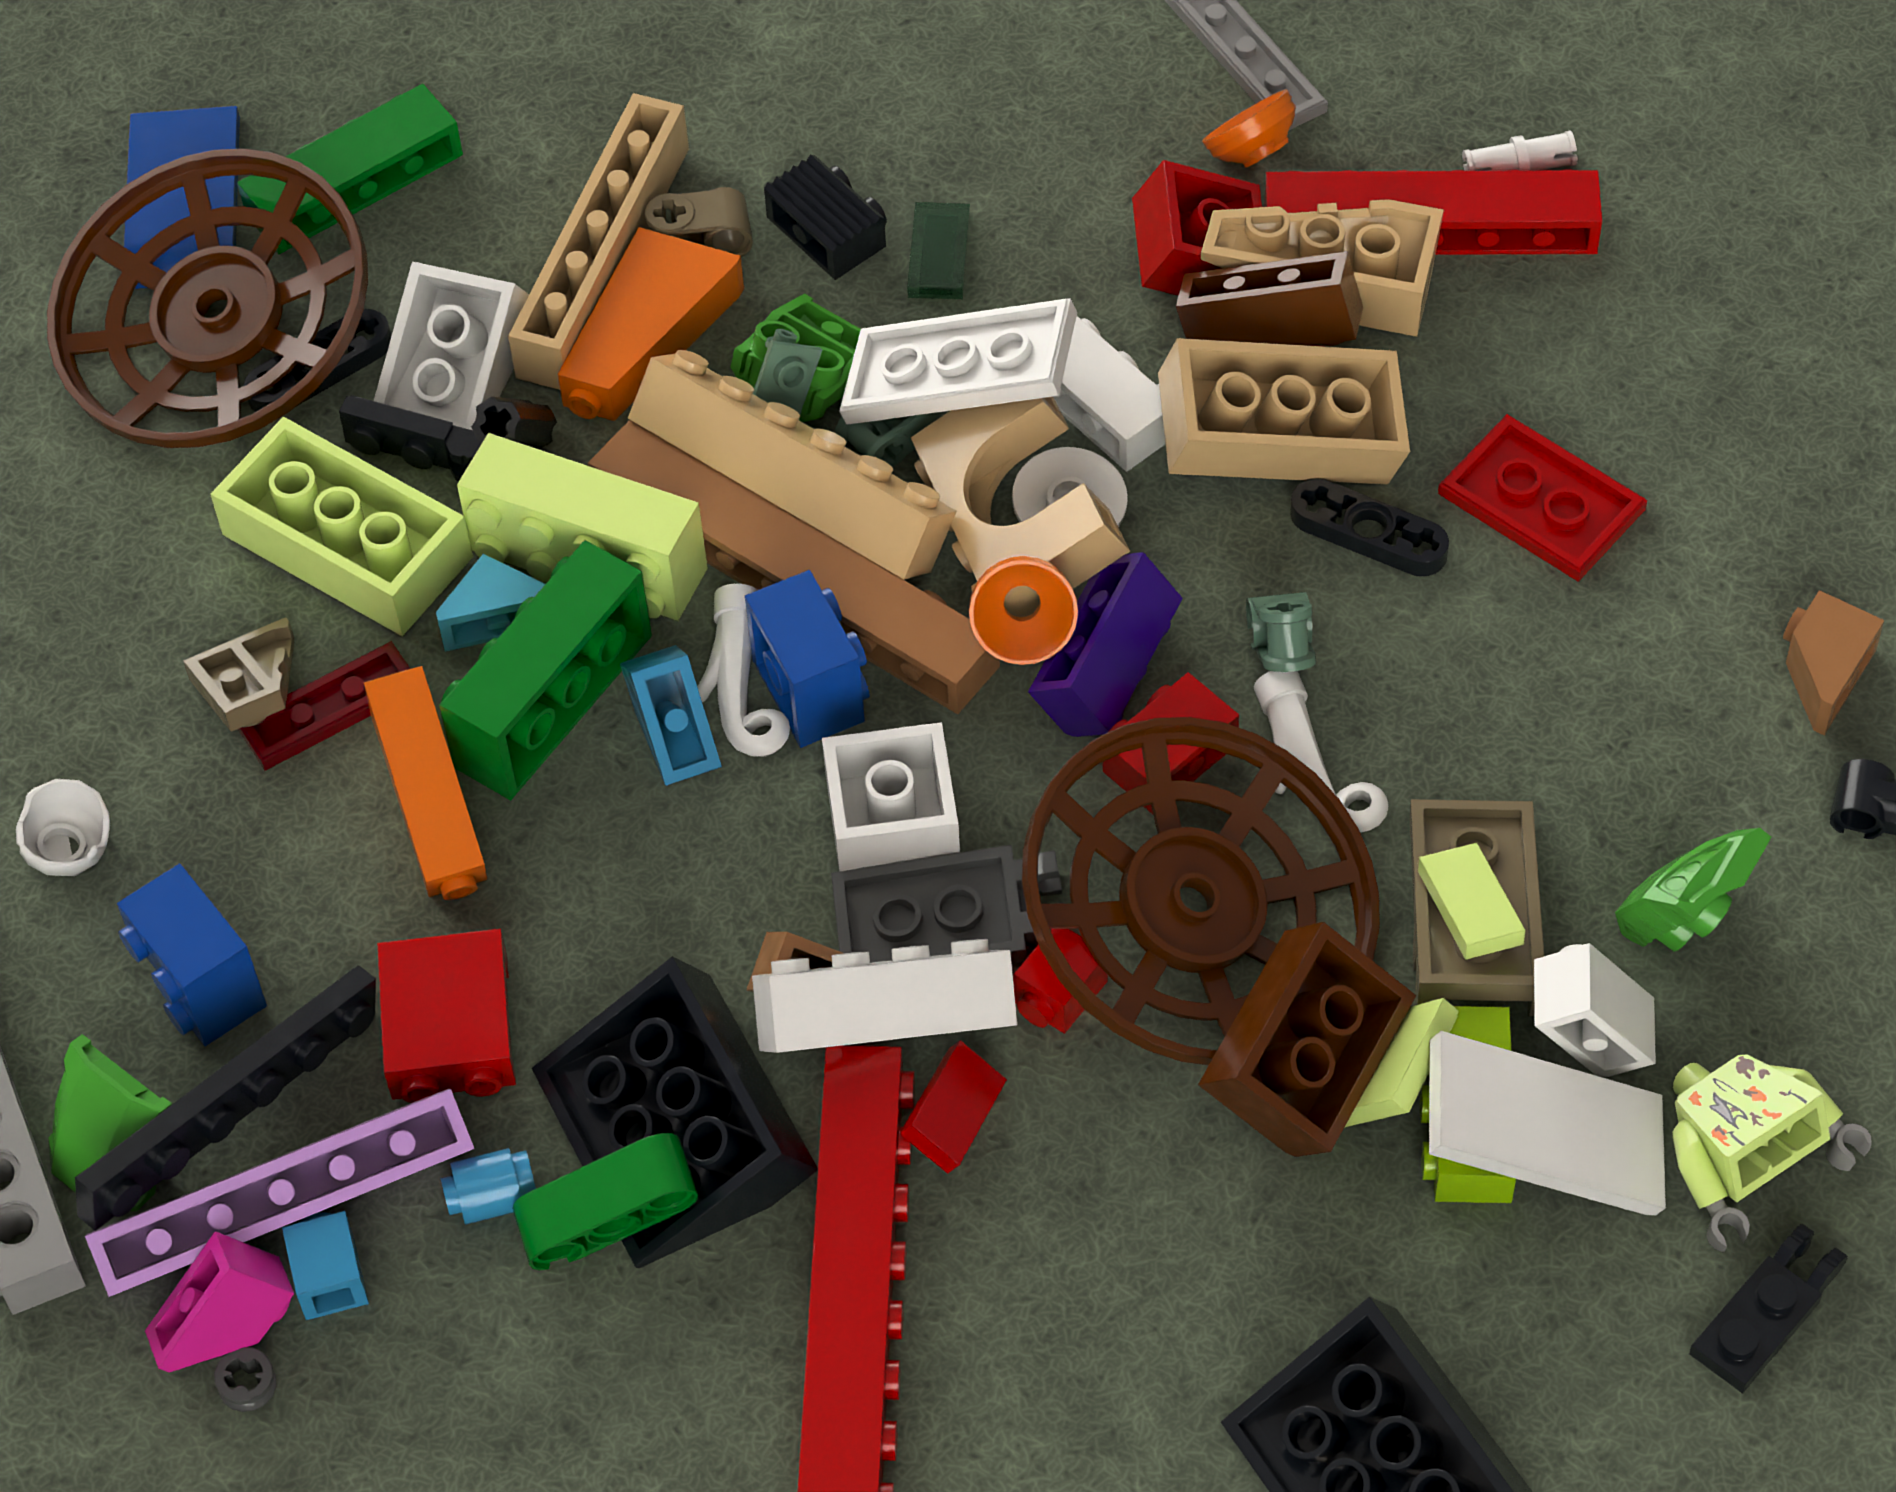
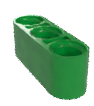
M661 1133L638 1140L526 1193L514 1202L512 1209L529 1265L532 1269L540 1271L549 1269L550 1262L566 1257L569 1263L579 1260L691 1207L696 1202L698 1194L679 1137L671 1133Z

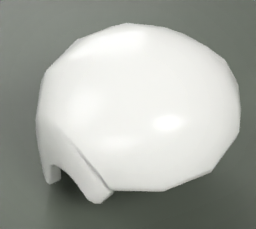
M54 779L35 787L27 794L22 813L16 825V844L20 846V854L29 866L46 875L77 876L95 865L106 849L110 830L109 811L100 793L80 780ZM69 837L75 839L79 845V849L73 855Z

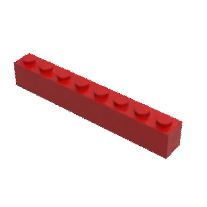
M826 1047L798 1492H894V1483L883 1482L884 1461H896L898 1426L897 1421H886L887 1400H899L901 1364L900 1360H889L890 1339L902 1340L904 1305L903 1300H892L893 1280L905 1281L907 1260L906 1242L895 1241L896 1222H908L909 1184H899L898 1178L899 1165H911L912 1144L900 1132L903 1128L901 1127L902 1109H914L915 1071L903 1070L902 1047Z

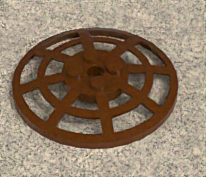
M245 148L220 149L184 156L158 166L126 184L103 203L82 226L65 252L52 283L47 308V341L53 366L65 389L89 417L112 433L137 443L164 448L203 447L231 441L262 429L289 413L312 394L337 366L354 337L364 310L368 287L367 251L360 227L343 198L322 176L302 163L276 153ZM253 175L277 179L285 182L286 185L272 213L264 209L245 206L212 209L205 180L220 176ZM184 187L190 216L160 231L144 244L136 254L110 238L123 223L144 206L168 192ZM306 193L319 200L336 218L349 243L350 250L322 264L321 258L310 239L292 223ZM243 225L263 229L251 251L236 246H220L217 232L218 227ZM195 235L198 251L181 259L167 273L153 265L156 259L172 246L187 237ZM284 239L300 254L306 265L307 272L278 283L267 265ZM97 256L122 272L116 281L108 302L105 330L72 334V318L76 297L88 268ZM354 271L351 299L339 331L328 349L311 344L317 335L324 316L327 298L326 286ZM140 283L154 291L149 308V322L124 327L127 306L137 284ZM310 294L308 315L299 336L295 338L277 330L283 305ZM219 300H228L227 306L221 314L212 318L204 317L212 303ZM158 342L171 360L149 382L135 368L128 355L127 348ZM262 349L283 357L263 376L240 387L239 365L254 357ZM108 351L110 359L120 377L138 395L113 415L88 390L78 371L74 355ZM297 363L312 368L301 381L279 399L252 415L241 418L242 402L250 400L251 397L274 386ZM190 370L203 373L216 372L217 395L190 397L173 394L171 391ZM157 405L184 412L218 410V427L195 432L163 433L140 429L134 425Z
M1193 717L1153 718L1121 726L1094 739L1066 762L1044 790L1030 818L1023 847L1022 886L1028 918L1040 950L1059 981L1087 1012L1114 1033L1147 1051L1180 1062L1202 1065L1210 1064L1217 1050L1190 1047L1156 1036L1135 1025L1134 1022L1144 1004H1147L1156 1010L1180 1018L1201 1021L1217 1020L1225 1037L1249 994L1234 999L1223 968L1235 963L1244 954L1266 965L1277 943L1260 935L1266 921L1267 904L1294 899L1296 928L1316 923V900L1314 894L1349 885L1357 931L1355 947L1371 960L1374 959L1380 929L1379 891L1373 863L1358 827L1340 799L1314 771L1287 750L1256 733L1224 722ZM1183 744L1214 749L1243 759L1260 770L1242 798L1230 791L1210 784L1172 780L1166 745ZM1142 748L1147 784L1137 786L1118 795L1104 806L1094 818L1067 793L1078 779L1096 765L1123 752ZM1280 783L1295 793L1318 818L1334 843L1341 859L1340 862L1309 870L1306 869L1302 857L1290 838L1273 819L1263 812V809ZM1176 801L1203 804L1229 814L1230 817L1219 834L1196 827H1181ZM1151 805L1158 834L1147 840L1137 852L1108 831L1124 815L1140 807ZM1054 813L1080 840L1075 848L1070 869L1071 903L1041 904L1038 888V857L1045 828ZM1250 830L1258 834L1269 846L1284 868L1286 875L1262 880L1252 860L1240 848ZM1095 851L1123 873L1120 883L1119 901L1089 903L1088 873ZM1188 887L1200 892L1206 900L1207 911L1196 912L1186 907L1181 900L1180 889ZM1127 926L1136 942L1146 951L1133 974L1127 971L1112 955L1097 928ZM1050 929H1079L1081 937L1095 961L1117 985L1124 989L1113 1009L1096 997L1072 970L1056 944ZM1167 966L1181 971L1198 973L1209 1003L1181 1000L1155 990L1154 987Z

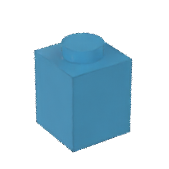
M345 1211L334 1214L325 1212L315 1213L302 1218L296 1224L282 1227L295 1291L305 1320L369 1304L355 1239Z

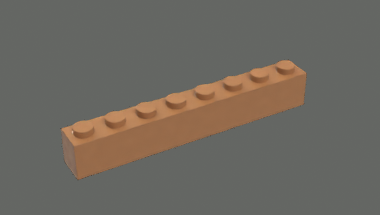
M631 420L588 462L590 467L699 502L707 563L741 584L750 585L760 590L810 570L821 590L826 588L832 590L841 610L842 621L839 622L846 634L852 631L856 633L868 661L956 714L961 712L1000 667V659L993 657L983 649L975 638L970 625V619L950 608L939 595L929 590L922 591L897 575Z

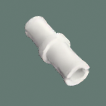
M1571 130L1561 134L1524 140L1522 135L1510 138V143L1474 150L1467 149L1462 152V159L1464 162H1467V164H1463L1464 171H1537L1569 165L1576 166L1578 161L1577 155L1572 153L1577 151Z

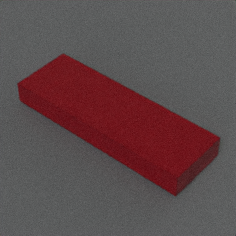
M390 641L287 694L285 709L267 716L265 720L257 725L242 727L238 731L264 771L370 717L371 713L364 682L411 668L393 642Z

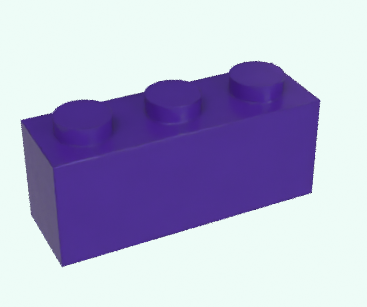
M1144 552L1125 554L1089 578L1077 600L1078 618L1076 628L1070 640L1061 651L1044 661L1028 690L1033 699L1067 735L1073 737L1104 735L1122 719L1123 711L1138 682L1146 674L1147 665L1162 637L1168 632L1171 620L1183 599Z

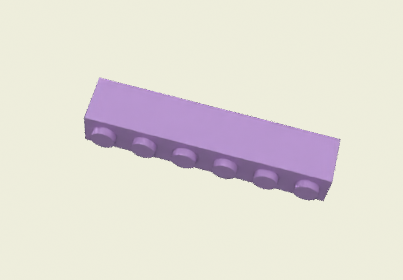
M446 1089L85 1235L107 1294L110 1297L192 1264L215 1231L241 1242H246L474 1149L452 1090Z

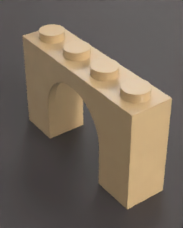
M1054 397L951 410L911 437L920 457V460L914 463L920 478L926 486L940 494V502L957 511L949 528L950 532H955L958 539L952 544V548L963 567L969 573L973 572L977 581L987 569L999 561L1010 557L1029 556L1040 558L1054 565L1065 575L1074 589L1130 552L1111 511L1084 483L1023 522L1008 526H995L991 524L992 500L997 487L1005 475L1020 461L1069 429ZM976 583L971 585L972 592L974 590ZM1017 586L1006 594L1004 606L1012 615L1026 617L1037 609L1040 598L1032 588Z

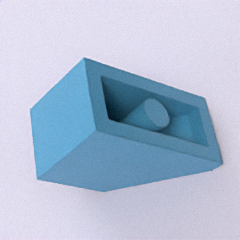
M674 645L620 663L635 714L665 786L722 767L688 655Z

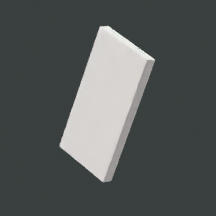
M1071 298L862 328L839 412L848 425L1059 396L1077 316L1076 308Z
M1440 1031L1430 1039V1155L1644 1215H1657L1666 1209L1663 1100L1661 1094L1444 1031Z

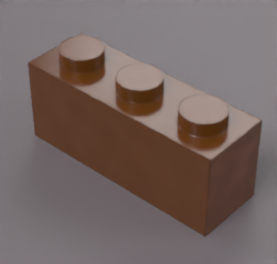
M1348 251L1186 273L1183 277L1176 309L1186 339L1334 346L1345 341L1356 340L1363 304Z

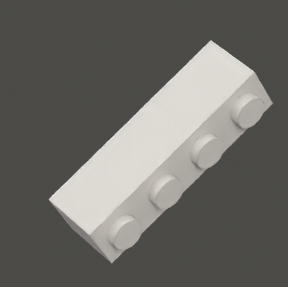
M988 939L951 942L952 954L930 956L929 945L891 949L892 961L870 963L869 952L831 955L832 967L810 969L809 958L772 961L771 974L752 976L759 1051L780 1053L1016 1026L1017 1017L1010 950H989Z

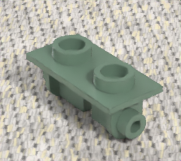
M776 329L774 336L766 339L765 346L768 349L753 394L768 403L777 402L789 406L800 414L822 349L815 346L795 344L797 336L794 333L784 329Z

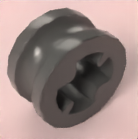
M244 1347L225 1354L218 1362L214 1372L215 1385L224 1404L232 1410L241 1412L254 1411L264 1406L273 1397L276 1389V1375L268 1357L258 1349ZM240 1369H243L248 1374H252L258 1369L262 1372L255 1374L258 1385L250 1391L243 1385L237 1386L233 1390L229 1387L236 1385L233 1374Z

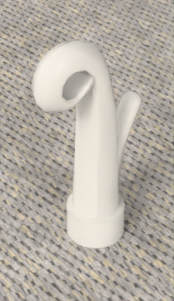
M728 584L721 586L714 593V622L717 624L715 641L708 666L697 687L701 700L704 702L717 685L722 727L728 741L734 748L753 757H766L782 748L789 737L790 725L787 717L775 709H760L747 715L748 682L752 652L745 595L755 592L757 589L746 584ZM771 726V729L766 734L760 736L751 735L759 727Z
M1298 671L1267 672L1255 682L1254 691L1263 713L1268 716L1274 744L1290 752L1314 771L1335 794L1313 732L1305 704L1308 695ZM1359 782L1350 784L1335 794L1346 808L1360 833L1370 831L1379 826L1387 815L1389 807L1387 797L1379 787L1372 783ZM1280 783L1275 792L1283 794L1286 786ZM1355 800H1364L1370 804L1368 808L1361 811H1353L1347 808Z

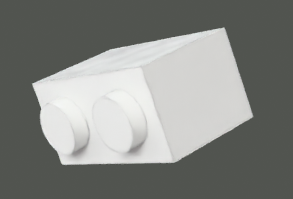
M1590 943L1569 945L1561 949L1560 952L1534 959L1535 1027L1599 1077H1610L1656 1064L1654 997Z

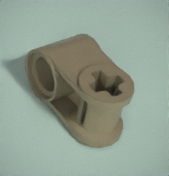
M720 187L709 191L682 194L666 193L651 199L645 208V220L652 231L669 236L675 235L676 238L740 255L741 257L746 255L752 248L753 238L747 204L744 195L739 190L730 187ZM667 209L671 210L672 223H666Z

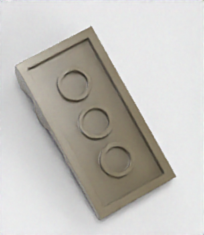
M1411 799L1410 837L1414 903L1413 971H1416L1415 995H1417L1415 997V1005L1441 998L1446 1000L1527 1001L1528 1017H1535L1534 959L1544 957L1533 801ZM1477 843L1525 928L1524 945L1465 960L1419 875L1418 866L1419 857Z

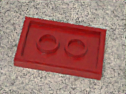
M1508 414L1449 473L1438 487V494L1577 582L1586 575L1646 510L1648 501Z

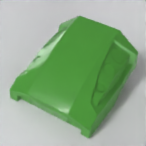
M803 294L773 310L765 321L760 322L756 326L755 332L742 344L734 348L730 367L736 378L749 383L754 388L768 349L765 346L766 339L774 336L776 329H784L794 333L797 336L795 344L820 347L822 353L799 421L806 422L823 417L826 408L843 397L861 329L814 303L812 297Z
M1761 828L1736 830L1706 841L1666 864L1634 889L1615 912L1621 934L1642 947L1657 939L1673 952L1682 948L1694 933L1701 938L1707 936L1721 922L1731 905L1732 898L1726 893L1745 885L1772 836Z
M83 1034L70 1043L64 1057V1074L55 1102L53 1133L48 1137L51 1173L74 1192H76V1176L172 1105L165 1097L159 1098L91 1045V1040ZM156 1185L143 1194L130 1211H138L155 1194Z

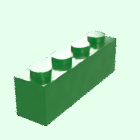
M422 83L403 94L395 96L387 103L370 112L350 120L345 125L325 136L303 145L285 157L302 163L322 176L343 198L353 215L463 155L456 120ZM249 175L237 182L243 206L264 209L272 213L286 185L285 182L277 179ZM308 193L305 194L292 221L308 238L338 223L325 206ZM257 228L258 231L262 233L263 229ZM283 239L276 250L277 254L279 255L292 248V245Z

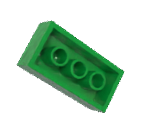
M586 540L580 544L570 557L565 556L556 564L550 580L535 597L527 598L520 605L513 622L498 638H492L486 643L476 664L462 679L452 682L442 697L439 707L455 769L510 801L622 672L620 663L633 659L652 637L641 570Z

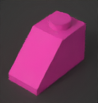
M215 1231L145 1330L158 1369L170 1373L244 1347L258 1344L272 1324L278 1322L285 1315L291 1298L294 1295L280 1257Z

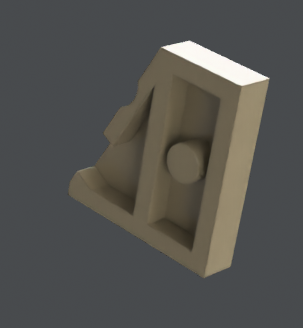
M285 617L183 660L189 680L231 732L242 727L257 725L265 720L267 716L286 708L294 649V635L290 622Z

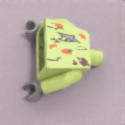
M1737 1055L1712 1073L1698 1063H1690L1678 1072L1673 1082V1090L1678 1095L1675 1101L1678 1124L1673 1130V1142L1678 1167L1698 1208L1706 1207L1712 1218L1707 1228V1239L1709 1244L1720 1252H1725L1727 1245L1724 1236L1718 1229V1225L1729 1224L1733 1226L1743 1243L1748 1236L1750 1227L1748 1217L1736 1208L1727 1207L1723 1198L1729 1195L1735 1202H1739L1829 1141L1830 1138L1832 1140L1826 1147V1156L1831 1165L1839 1170L1850 1171L1856 1163L1853 1153L1844 1146V1143L1854 1146L1864 1157L1871 1148V1135L1868 1130L1857 1124L1844 1125L1839 1119L1843 1112L1815 1078L1804 1069L1768 1065L1749 1055Z

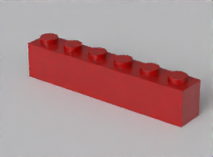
M1345 170L1266 172L1264 207L1280 206L1287 213L1317 211L1318 204L1336 203L1338 210L1369 208V202L1372 200L1388 199L1443 209V219L1436 255L1598 254L1602 227L1598 170Z

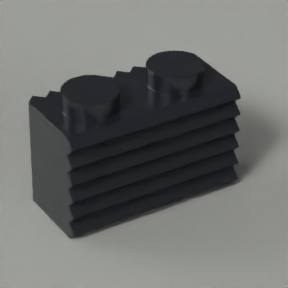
M810 154L807 161L801 160L798 166L793 165L790 172L784 171L781 177L776 176L773 183L767 182L764 187L767 218L834 280H837L886 247L885 225L887 219L882 207L872 197L863 199L852 189L847 175L838 166L834 165L828 168L819 158Z

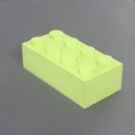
M285 417L278 421L211 493L222 535L402 637L473 558L465 516Z
M491 433L487 434L457 484L472 551L479 558L482 554H485L502 563L506 562L524 568L539 581L547 583L556 564L563 557H570L580 544L586 540L642 571L649 618H658L662 615L679 621L708 569L699 502Z

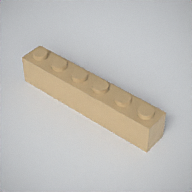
M635 93L632 94L508 335L515 377L517 379L560 390L558 372L637 229L641 227L649 230L645 220L647 204L654 197L668 192L689 150L684 105Z
M677 350L675 354L651 357L629 413V420L903 580L931 573L957 512L939 501L940 494L926 485L916 482L907 483L892 474V466L887 462L873 456H860L845 447L846 440L840 435L829 430L809 427L799 421L800 414L796 410L781 403H768L753 394L754 388L749 383L732 376L722 377L708 369V361L696 353L687 350Z

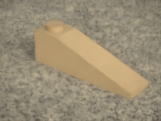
M1389 199L1372 200L1369 202V208L1338 210L1336 203L1318 204L1317 211L1287 213L1280 206L1213 210L1201 251V260L1220 268H1230L1348 251L1363 304L1359 325L1417 337L1428 296L1444 210Z

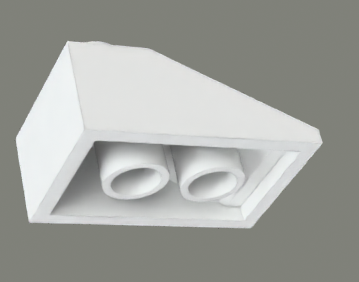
M412 261L374 401L453 422L455 426L472 430L471 426L475 422L477 415L476 406L492 396L500 397L514 369L508 335L529 294L515 283Z

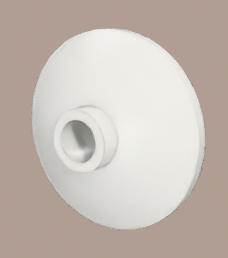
M1076 447L1050 449L1031 458L1018 472L1012 492L1014 512L1018 521L1023 522L1084 483L1111 511L1119 527L1125 516L1128 501L1125 482L1114 465L1097 453Z

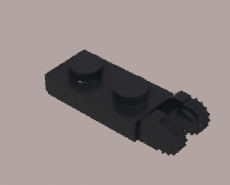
M346 396L339 410L345 442L350 443L359 452L367 455H376L381 451L400 456L408 464L418 469H429L432 465L450 469L456 481L461 479L481 446L473 430L455 426L453 422L361 397Z
M1800 1224L1793 1230L1792 1234L1782 1243L1773 1258L1768 1256L1691 1345L1689 1355L1742 1394L1820 1303L1822 1292L1841 1271L1848 1259L1845 1253L1834 1247L1833 1250L1822 1257L1807 1282L1788 1270L1794 1261L1802 1257L1811 1245L1814 1231L1804 1224Z

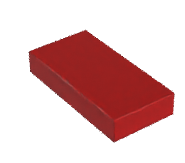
M959 1040L947 1050L900 1134L948 1174L961 1164L1007 1079Z

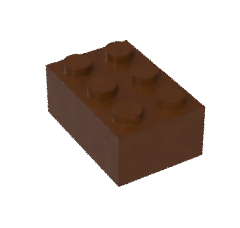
M1325 922L1286 930L1198 1086L1285 1153L1294 1157L1331 1152L1417 995Z

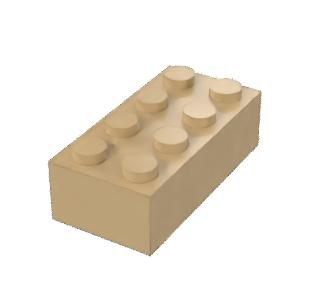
M1177 338L1158 372L1169 474L1304 481L1319 478L1330 482L1389 484L1410 453L1397 351Z

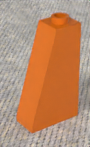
M639 227L558 372L563 406L569 408L575 415L581 418L593 419L598 416L615 421L634 402L651 357L675 354L677 350H687L740 297L744 290L741 256Z
M415 667L364 682L372 721L428 896L432 897L442 894L444 900H455L474 893L478 889L477 883L487 880L485 863L423 667Z

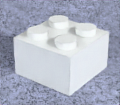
M942 722L822 738L825 775L840 872L960 853L958 818Z

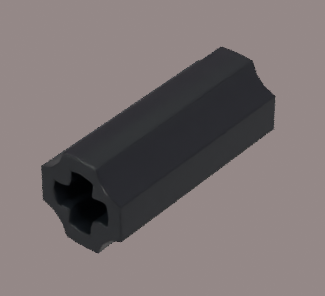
M492 396L476 406L477 415L471 428L480 444H482L488 433L536 449H541L553 442L552 431L557 420L548 405L533 404L529 400Z

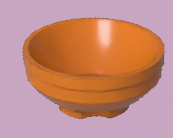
M1287 89L1279 91L1223 123L1202 140L1206 149L1210 151L1214 158L1226 162L1241 163L1246 168L1282 148L1289 142L1287 135L1290 126L1293 124L1296 106L1291 99L1292 96Z
M1029 556L1010 557L997 562L987 569L977 581L969 604L970 625L977 641L993 657L1006 663L1018 665L1036 664L1054 656L1070 640L1076 628L1078 618L1077 598L1068 579L1051 563ZM1017 586L1032 588L1040 598L1037 609L1026 617L1014 616L1004 606L1006 594Z

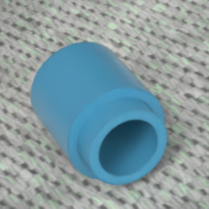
M509 1148L451 1162L453 1175L440 1178L449 1216L462 1213L465 1225L514 1213L512 1209L514 1202L526 1193L536 1189L527 1151L524 1150L511 1154Z

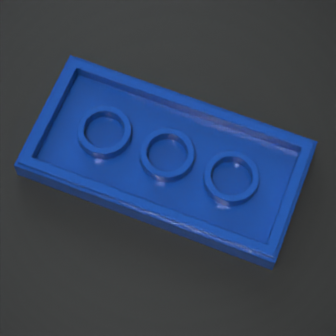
M237 106L130 114L127 184L158 166L184 156L211 150L239 149L240 116ZM238 175L220 176L205 180L212 209L237 206ZM184 187L168 192L154 200L125 222L124 247L136 254L144 244L160 231L190 216ZM237 226L217 228L220 246H236ZM195 235L187 237L172 246L156 259L153 265L167 273L181 259L198 251ZM138 283L135 289L147 287Z

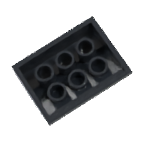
M673 956L531 1068L582 1166L651 1135L671 1133L679 1137L698 1198L691 1207L621 1240L636 1268H642L770 1208L818 1171V1167L711 976Z
M1370 1296L1221 1421V1424L1269 1492H1532L1399 1311Z

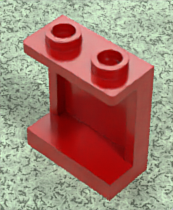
M501 928L377 943L384 1075L392 1100L403 1099L408 1103H414L446 1089H451L452 1093L465 1091L472 1096L484 1097L496 1094L502 1087L516 1085V1073L511 1052L506 978H509L508 957Z

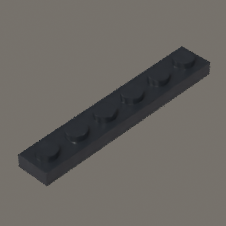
M357 965L76 1176L77 1216L96 1231L113 1217L125 1215L137 1204L143 1194L163 1179L168 1180L178 1175L189 1159L210 1143H218L225 1139L234 1129L236 1123L253 1110L272 1103L282 1089L303 1072H311L318 1068L329 1052L349 1037L354 1038L361 1035L370 1026L375 1017L376 978Z

